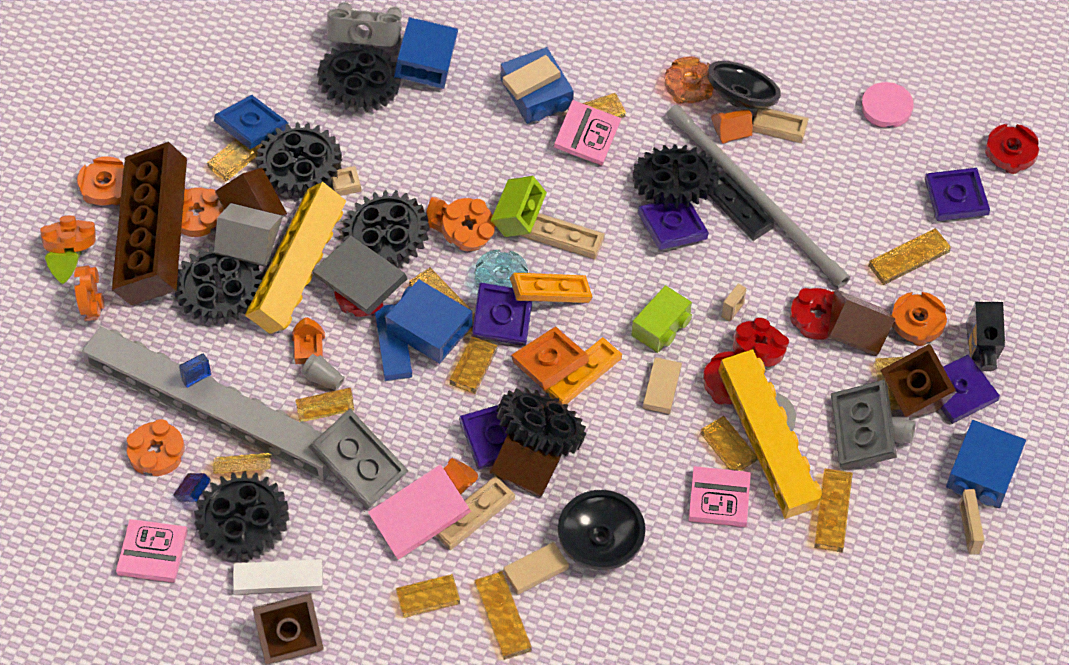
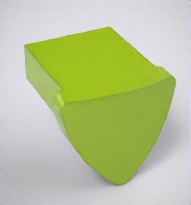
M64 248L65 253L49 251L46 254L47 266L60 283L64 284L73 274L81 256V251L74 252L73 248Z

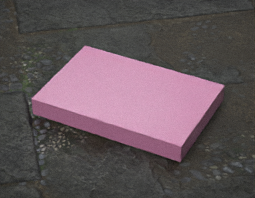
M441 464L368 511L398 560L471 512Z

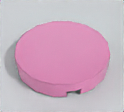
M890 82L876 83L867 88L863 94L862 112L866 119L879 127L887 128V125L898 127L906 123L912 115L913 99L911 94L898 84Z

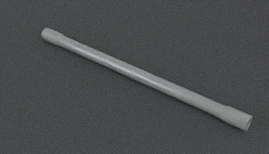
M678 104L668 110L667 116L682 131H685L709 156L713 157V160L822 269L823 273L838 288H842L849 282L850 276L834 260H831L694 123L693 119Z

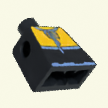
M975 302L966 321L969 354L972 360H980V369L982 371H994L997 369V359H999L1005 347L1003 302Z

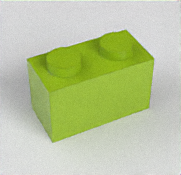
M534 176L508 179L491 218L492 223L504 237L530 234L547 192Z
M665 285L633 320L631 336L658 353L664 346L668 347L673 342L676 332L681 327L685 328L692 319V302Z

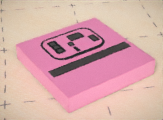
M573 100L554 143V148L603 166L621 118Z
M694 466L689 521L746 527L751 472Z
M130 519L116 569L117 575L175 583L188 533L187 527Z

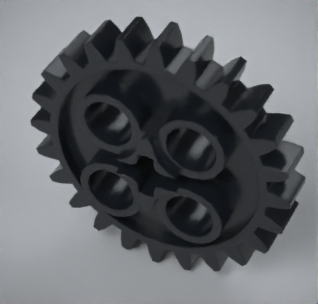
M350 43L349 48L341 44L339 51L332 48L331 54L325 53L324 60H320L317 72L318 85L321 86V93H327V100L335 98V105L344 103L345 110L350 106H354L355 112H358L359 107H363L365 112H368L369 107L372 106L377 111L379 103L386 107L388 100L394 101L395 95H398L401 79L394 77L397 62H390L391 55L383 57L382 49L377 52L373 51V45L365 49L364 44H360L359 48H355L353 43Z
M296 122L295 128L291 129L286 124L285 131L276 128V136L268 133V141H261L262 148L257 149V167L263 168L274 189L278 187L279 195L288 191L291 198L294 192H298L299 197L302 198L308 188L324 182L327 186H332L331 177L338 178L337 170L342 169L340 144H336L335 136L329 137V130L321 133L319 125L314 129H310V123L307 122L305 127L301 128L299 122Z
M676 144L671 149L666 145H663V150H658L654 147L653 154L644 152V158H638V163L634 164L633 170L634 188L638 189V194H645L646 201L653 198L654 205L664 202V207H667L670 203H673L675 208H678L679 203L689 207L690 201L699 204V198L707 200L708 194H714V188L718 187L719 170L717 169V163L713 162V157H706V151L697 153V147L687 150V145H684L681 149ZM675 162L678 163V189L673 188V163Z
M384 190L382 197L373 192L372 200L364 196L363 205L355 203L357 211H348L350 219H344L343 221L346 227L342 229L343 241L352 236L388 262L393 263L397 268H399V261L401 260L406 264L409 263V255L417 258L416 248L424 249L423 241L429 240L427 232L430 231L427 213H425L422 204L418 205L416 198L409 200L408 193L403 194L400 198L397 190L394 191L392 196H389L387 190Z
M209 245V252L205 253L200 248L199 256L196 257L193 254H189L190 262H181L183 269H178L177 290L175 291L178 305L183 306L185 314L191 312L194 320L201 315L204 324L209 318L213 319L214 325H217L218 320L223 318L225 324H228L229 317L231 316L238 321V313L246 314L247 306H250L263 280L259 265L241 261L230 256L217 255L214 253L212 245ZM213 266H217L225 299L224 303L219 301Z
M518 388L514 392L509 390L507 395H503L496 410L498 412L497 419L501 420L499 425L507 427L506 434H514V441L522 440L524 447L533 446L534 452L540 449L547 456L549 452H552L556 457H559L560 453L566 457L569 452L575 454L576 450L580 449L587 434L584 432L586 426L581 424L582 418L575 417L576 411H569L567 409L568 404L561 405L559 398L552 400L548 393L542 396L536 389L534 393H531L527 388L523 392Z
M243 471L241 478H237L235 473L232 472L231 480L227 481L221 476V484L219 486L213 482L210 483L212 492L202 491L204 500H197L199 510L194 511L195 519L197 520L195 521L196 530H199L200 540H205L206 548L214 546L215 555L220 554L224 550L226 559H229L235 553L238 561H240L243 554L247 553L251 560L253 559L254 551H258L263 556V547L267 546L270 549H274L273 539L281 541L282 534L280 531H287L286 521L290 520L289 512L287 511L289 510L288 502L284 501V492H278V484L270 485L269 477L267 476L259 481L258 473H255L252 478H248L246 471ZM248 496L254 497L251 500H243L245 497ZM223 508H224V509H228V510H227L226 512H224V513H218V512H217L218 510L223 509ZM261 518L267 519L265 522L262 523L256 522L258 519ZM233 531L241 532L235 536L229 535Z

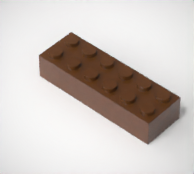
M170 142L126 156L124 160L112 291L131 306L177 290L187 158Z

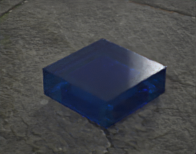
M204 353L179 366L182 382L187 388L212 375L209 360Z
M188 473L173 496L179 502H197L211 479L205 473Z

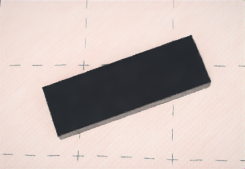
M724 171L719 174L718 187L714 188V194H708L709 197L753 241L772 230L774 222Z

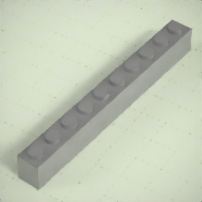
M100 326L82 350L86 366L323 482L331 472L309 448V445L322 433L315 430L307 422H298L290 418L282 410L277 409L275 411L265 406L261 400L246 397L236 388L226 387L209 375L203 376L184 363L178 364L170 360L164 353H155L147 349L141 342L128 340L121 333L113 329L108 330Z

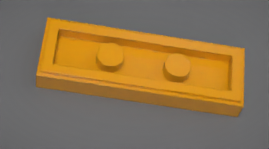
M513 272L510 277L513 291L518 301L589 303L593 298L586 275Z
M604 337L585 351L589 362L543 391L548 393L552 399L559 398L561 405L568 404L622 359V353Z

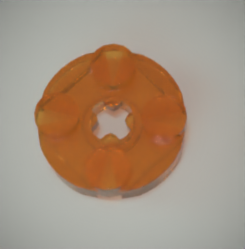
M693 56L681 57L672 62L671 67L665 72L664 82L667 92L673 96V100L676 103H697L712 97L714 88L707 78V70L710 66L708 62L706 65L700 62V58ZM687 77H691L692 80H697V81L687 82V81H686V78H687Z

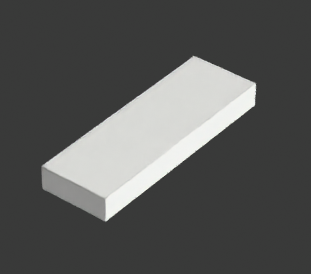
M322 559L234 563V594L323 590Z

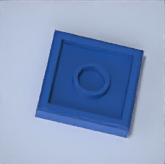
M253 95L214 115L215 123L249 149L261 144V141L268 140V133L275 136L276 128L285 131V125L288 124V121Z

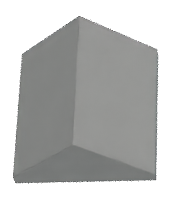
M231 203L217 217L214 253L266 267L283 217Z

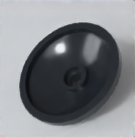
M716 61L708 67L707 78L711 86L722 98L735 107L747 109L768 108L777 104L781 97V91L777 84L768 76L752 67L732 61Z
M591 490L576 496L564 507L558 521V538L565 553L576 563L594 570H610L627 564L639 553L645 539L646 528L641 511L633 501L615 491ZM604 537L606 540L598 541L596 538Z

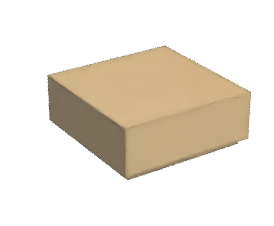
M355 166L337 170L338 178L331 177L333 189L340 196L362 192Z
M738 283L723 302L722 318L730 322L745 304L746 287Z

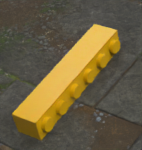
M324 182L307 189L245 314L246 317L269 334L284 330L291 323V314L303 298L301 294L304 287L309 284L313 277L312 270L322 259V250L333 236L332 230L335 223L343 215L342 209L346 200Z
M749 350L722 359L718 372L784 519L816 509L822 496L821 488L817 481L812 480L809 473V462L805 456H801L798 449V438L794 431H790L786 423V412L782 406L779 407L775 399V388L771 382L767 381L764 375L765 367L761 358H757L754 351Z

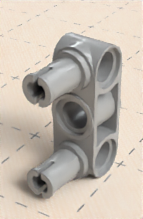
M341 2L337 9L327 12V38L336 42L396 46L400 43L402 11L398 7L389 8L387 13L352 10V6L349 3ZM358 25H365L369 30H362Z

